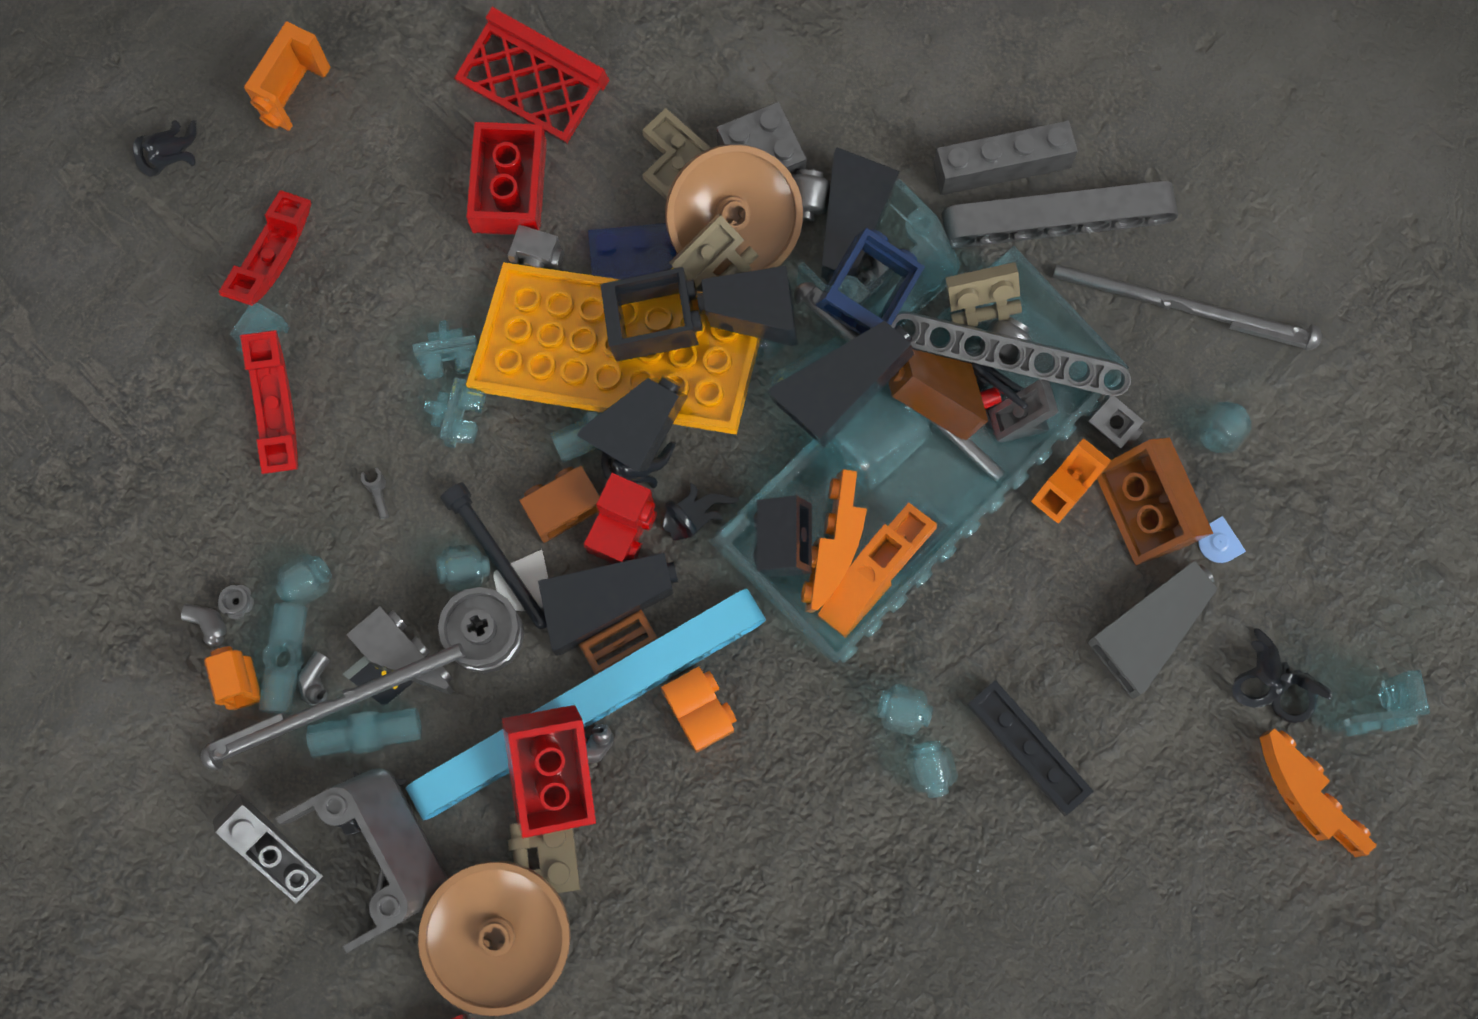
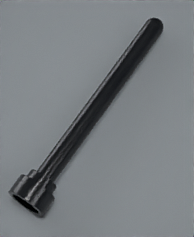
M464 482L455 484L447 489L440 497L448 510H453L455 514L459 513L535 626L538 629H545L547 623L544 612L472 508L471 504L473 502L470 499L472 494Z

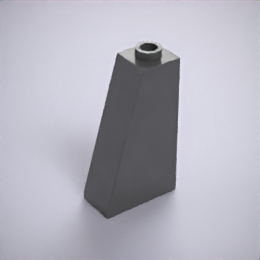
M1195 560L1087 642L1132 699H1135L1147 690L1218 589L1214 585L1215 580L1211 572L1203 565L1199 566Z

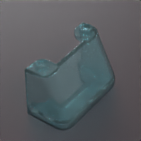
M837 336L830 338L780 369L771 377L772 386L847 342ZM886 384L835 436L830 444L844 457L845 464L849 468L852 466L860 474L857 481L868 492H871L930 438L928 424L931 421L892 397L890 387Z

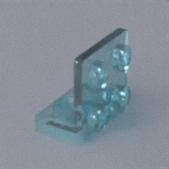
M1421 669L1405 671L1381 681L1382 687L1379 690V697L1382 707L1387 709V712L1352 716L1332 724L1333 730H1346L1347 736H1356L1382 729L1383 732L1405 729L1406 726L1417 725V718L1430 714Z

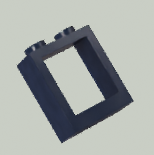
M866 227L854 237L815 306L859 335L883 321L892 325L925 266L917 262V257L910 251L898 249L890 244L888 238L880 231L870 230ZM861 250L902 276L879 317L838 291Z

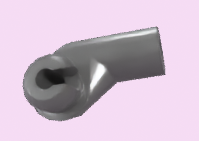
M186 603L182 608L181 620L199 624L203 634H205L203 640L207 645L219 646L224 641L223 636L226 634V626L220 613L211 608Z
M317 651L313 653L297 677L302 699L311 706L325 702L327 699V690L323 688L320 675L330 660Z
M600 724L592 729L593 734L586 742L588 763L601 761L611 748L614 736L607 725Z

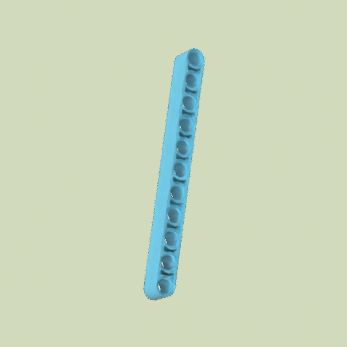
M748 589L741 590L533 712L575 705L583 719L585 729L763 624L766 618ZM503 729L407 785L405 789L423 821L442 813L509 773Z

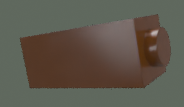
M913 349L914 355L888 381L892 397L960 439L968 440L988 422L972 364Z

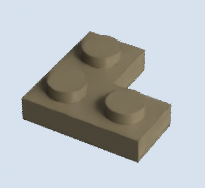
M665 108L642 130L643 136L663 153L643 173V179L667 200L670 187L679 171L693 157L711 147Z

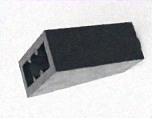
M786 266L702 279L703 293L697 294L698 307L701 315H707L711 327L789 346L798 345L791 285Z
M662 375L661 379L647 378L581 428L577 436L637 472L647 471L688 396L679 391L681 388L679 383Z

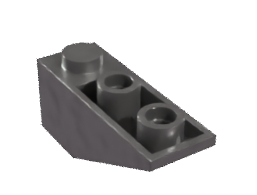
M380 606L346 634L369 662L376 668L389 673L421 660L430 653L416 636L411 641L402 632L407 625L393 610L386 614ZM443 666L411 679V681L449 695L454 692L448 684L453 678Z
M240 793L213 819L215 833L295 903L323 877L302 853Z

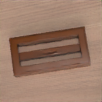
M639 610L582 642L579 646L596 675L658 638L642 610ZM640 621L642 626L594 654L591 653L590 649ZM647 633L648 638L600 665L596 662Z

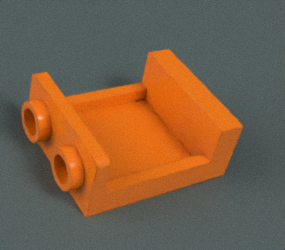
M286 21L244 88L251 98L250 103L261 115L259 118L262 122L274 129L281 127L290 131L293 124L283 107L307 70L325 78L331 67L316 35Z

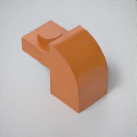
M1083 438L1031 502L1059 524L1112 460Z

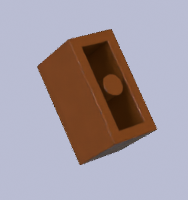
M580 465L575 469L573 467L563 469L555 475L554 481L545 486L538 484L531 487L524 493L525 497L519 500L542 542L546 543L599 513L596 504L600 496Z

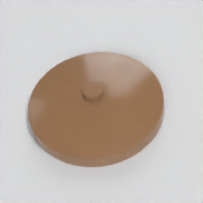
M725 144L699 153L679 171L667 196L665 222L669 239L678 254L717 214H720L744 239L735 251L741 255L750 246L759 255L749 265L751 267L749 271L779 267L788 258L801 232L803 204L795 179L778 159L753 146ZM726 258L713 273L717 277L720 276L732 264L731 261Z
M481 862L455 873L433 894L426 905L420 922L418 934L419 955L431 984L451 1004L478 1015H508L533 1005L553 987L567 961L571 931L567 911L560 896L541 875L525 866L512 862Z

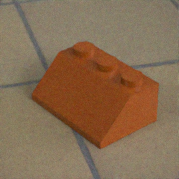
M1170 437L1149 439L1112 459L1097 478L1135 566L1185 548L1213 534Z

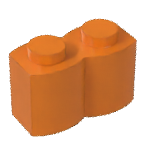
M226 646L211 651V656L204 659L215 704L225 705V708L228 710H238L263 701L251 657L243 656L241 651L233 650L232 646Z
M700 666L661 687L668 704L695 753L734 732L732 724L737 719L729 704L726 702L721 705L714 692L718 691L719 687L710 671L703 673Z

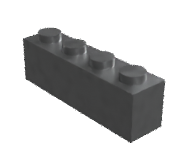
M1064 121L937 148L933 167L941 195L1070 169L1078 150L1070 122Z

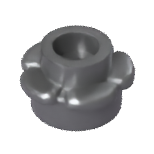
M230 585L220 593L218 607L223 614H228L229 618L240 619L244 616V613L251 611L254 599L250 596L251 591L248 587L244 585ZM235 599H239V603L237 605L233 604V601Z

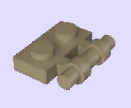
M717 214L669 263L674 268L683 267L687 279H694L697 288L702 283V279L717 277L713 271L726 258L732 264L720 276L748 272L751 269L749 265L759 255L750 246L739 255L735 249L744 239L720 214Z
M1015 262L945 277L951 312L964 310L950 314L951 321L954 323L975 327L978 326V322L995 318L999 321L1007 320L1009 315L1022 313L1020 299L1007 301V299L1020 297L1019 274ZM993 302H994V305H989V306H985V307L975 308V306L984 305V304H988V303H993Z
M518 824L509 825L511 839L507 840L508 850L513 853L514 863L529 868L527 849L538 848L540 869L533 871L546 879L558 894L581 890L574 828L522 838Z

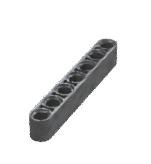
M1158 181L958 204L942 211L947 246L963 248L1161 225L1176 220L1178 218V210L1173 184L1168 181Z
M903 311L898 313L891 325L894 328L897 322L902 319L913 321L916 330L911 336L912 341L910 343L912 348L1109 396L1124 394L1131 384L1130 373L1123 365L1091 355L913 312ZM937 327L947 329L950 333L949 341L942 346L934 345L929 338L933 329ZM971 336H979L984 340L983 350L977 354H970L964 349L966 339ZM1007 344H1013L1019 350L1017 358L1010 363L1004 362L999 358L1000 349ZM1043 352L1051 354L1053 363L1048 370L1039 371L1034 367V359L1038 354ZM1076 361H1083L1087 365V373L1080 379H1073L1069 376V368ZM1116 369L1122 374L1120 384L1113 388L1105 386V374L1110 370Z

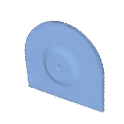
M1223 516L1209 523L1213 534L1198 541L1201 553L1208 560L1216 563L1229 562L1246 552Z

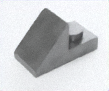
M1039 379L1016 393L1028 404L1026 409H1022L1008 398L988 410L997 442L1011 441L1049 431L1047 419L1059 413L1049 381Z

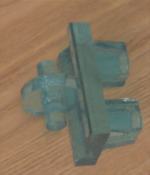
M447 320L439 321V331L427 333L428 342L413 344V353L421 365L426 379L444 376L442 362L455 360V368L458 374H469L478 346L475 335L463 337L462 328L449 330Z
M455 377L450 397L448 393L439 392L436 402H426L424 410L433 415L430 425L440 428L443 420L439 437L445 440V446L455 448L457 442H475L478 428L477 423L462 419L465 410L481 413L486 396L481 390L468 388L465 379Z

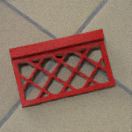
M491 7L485 17L488 21L454 79L456 82L531 124H542L546 133L567 144L599 90L604 91L610 81L609 77L600 66L496 8ZM493 34L502 39L505 50L487 55L485 45ZM508 43L513 45L515 48L509 49ZM524 52L529 54L533 66L515 71L511 56ZM507 57L510 72L493 77L489 62ZM536 59L543 63L537 65ZM481 64L485 65L488 79L473 82L466 78L472 67ZM550 68L557 70L561 82L542 86L539 71ZM535 73L538 88L520 93L517 78ZM564 75L570 77L571 79L565 80ZM512 79L515 95L504 98L498 96L494 84ZM582 84L589 88L583 99L570 102L567 87ZM490 86L491 91L485 89L484 87ZM563 89L566 104L548 109L544 93ZM540 95L543 110L531 114L526 112L522 100ZM517 101L519 107L512 104V102ZM568 110L570 121L565 130L561 132L552 126L550 115ZM545 117L546 122L540 120L539 118Z

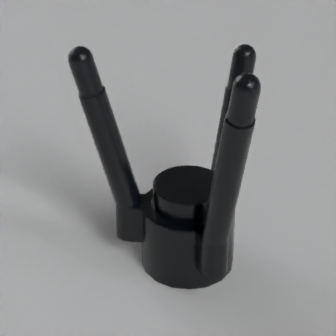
M967 362L972 364L980 392L992 385L1022 409L1028 407V404L1013 392L1018 393L1024 389L993 367ZM985 409L988 418L986 424L988 428L993 429L991 418Z

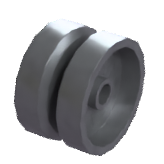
M476 587L461 591L448 601L441 611L438 623L440 642L446 649L461 643L465 651V657L455 661L469 671L483 674L499 671L512 663L522 647L524 638L522 620L509 600L493 589ZM481 627H485V628H483L484 631H485V634H483V635H481V636H478V635H477L478 630H479Z

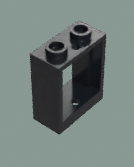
M683 267L600 284L608 343L616 362L699 345L697 332L703 331L699 310L693 311L692 301L697 300L694 279H687ZM680 293L685 326L627 338L622 305Z

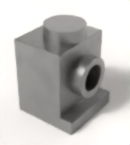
M522 225L518 226L508 253L509 261L512 264H523L525 266L553 270L560 268L564 256V250L561 249L558 236Z
M1106 395L1086 418L1089 423L1120 448L1125 443L1131 446L1143 432L1140 426L1145 422L1118 398ZM1115 415H1119L1122 418V425L1119 428H1112L1110 425V419Z

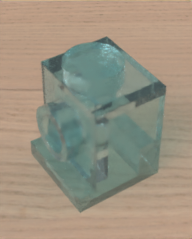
M255 303L252 306L249 305L230 335L238 343L236 349L243 354L240 335L276 330L279 337L280 331L287 334L290 327L282 316L259 303Z

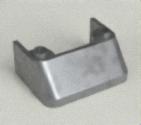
M371 769L323 791L276 817L279 825L292 823L316 810L323 822L333 826L342 825L355 818L390 885L375 893L369 906L370 915L377 927L344 945L343 948L346 953L425 909L436 890L448 879L396 779L387 770Z

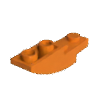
M843 469L837 474L836 478H832L830 481L828 497L834 500L832 513H827L824 524V534H829V539L819 538L814 541V546H812V574H810L809 582L804 581L801 592V602L806 603L805 612L813 613L819 610L831 597L843 580L857 551L867 511L866 508L853 507L857 471Z
M908 502L889 525L884 524L858 555L839 586L824 603L818 613V617L846 638L892 586L891 580L937 529V523Z
M1275 728L1264 732L1259 738L1269 772L1286 804L1305 829L1317 841L1328 840L1333 836L1354 857L1368 856L1377 844L1369 838L1371 833L1362 823L1355 819L1351 821L1341 811L1343 807L1336 798L1328 793L1323 794L1321 792L1330 782L1323 774L1324 768L1315 759L1301 754L1295 748L1297 746L1295 740L1282 730L1277 731Z

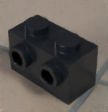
M797 495L757 500V512L754 514L757 546L753 553L757 571L772 578L812 574V503Z

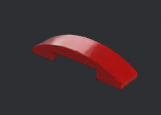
M279 190L265 213L267 224L241 267L234 265L219 290L220 296L252 306L269 291L280 276L296 247L312 205L311 200Z
M277 331L240 335L245 370H249L258 426L259 439H256L261 473L266 474L298 469L292 398Z

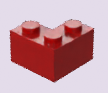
M611 473L596 504L599 514L584 542V547L587 553L612 564H617L637 558L642 547V543L638 541L644 529L647 531L651 529L657 512L654 511L655 503L650 489Z

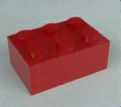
M474 122L466 215L472 233L515 235L519 225L540 231L547 147L542 124Z
M571 705L502 718L515 815L522 838L596 824L583 719L576 706Z

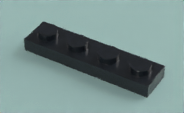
M996 680L967 704L1064 816L1071 813L1094 792Z

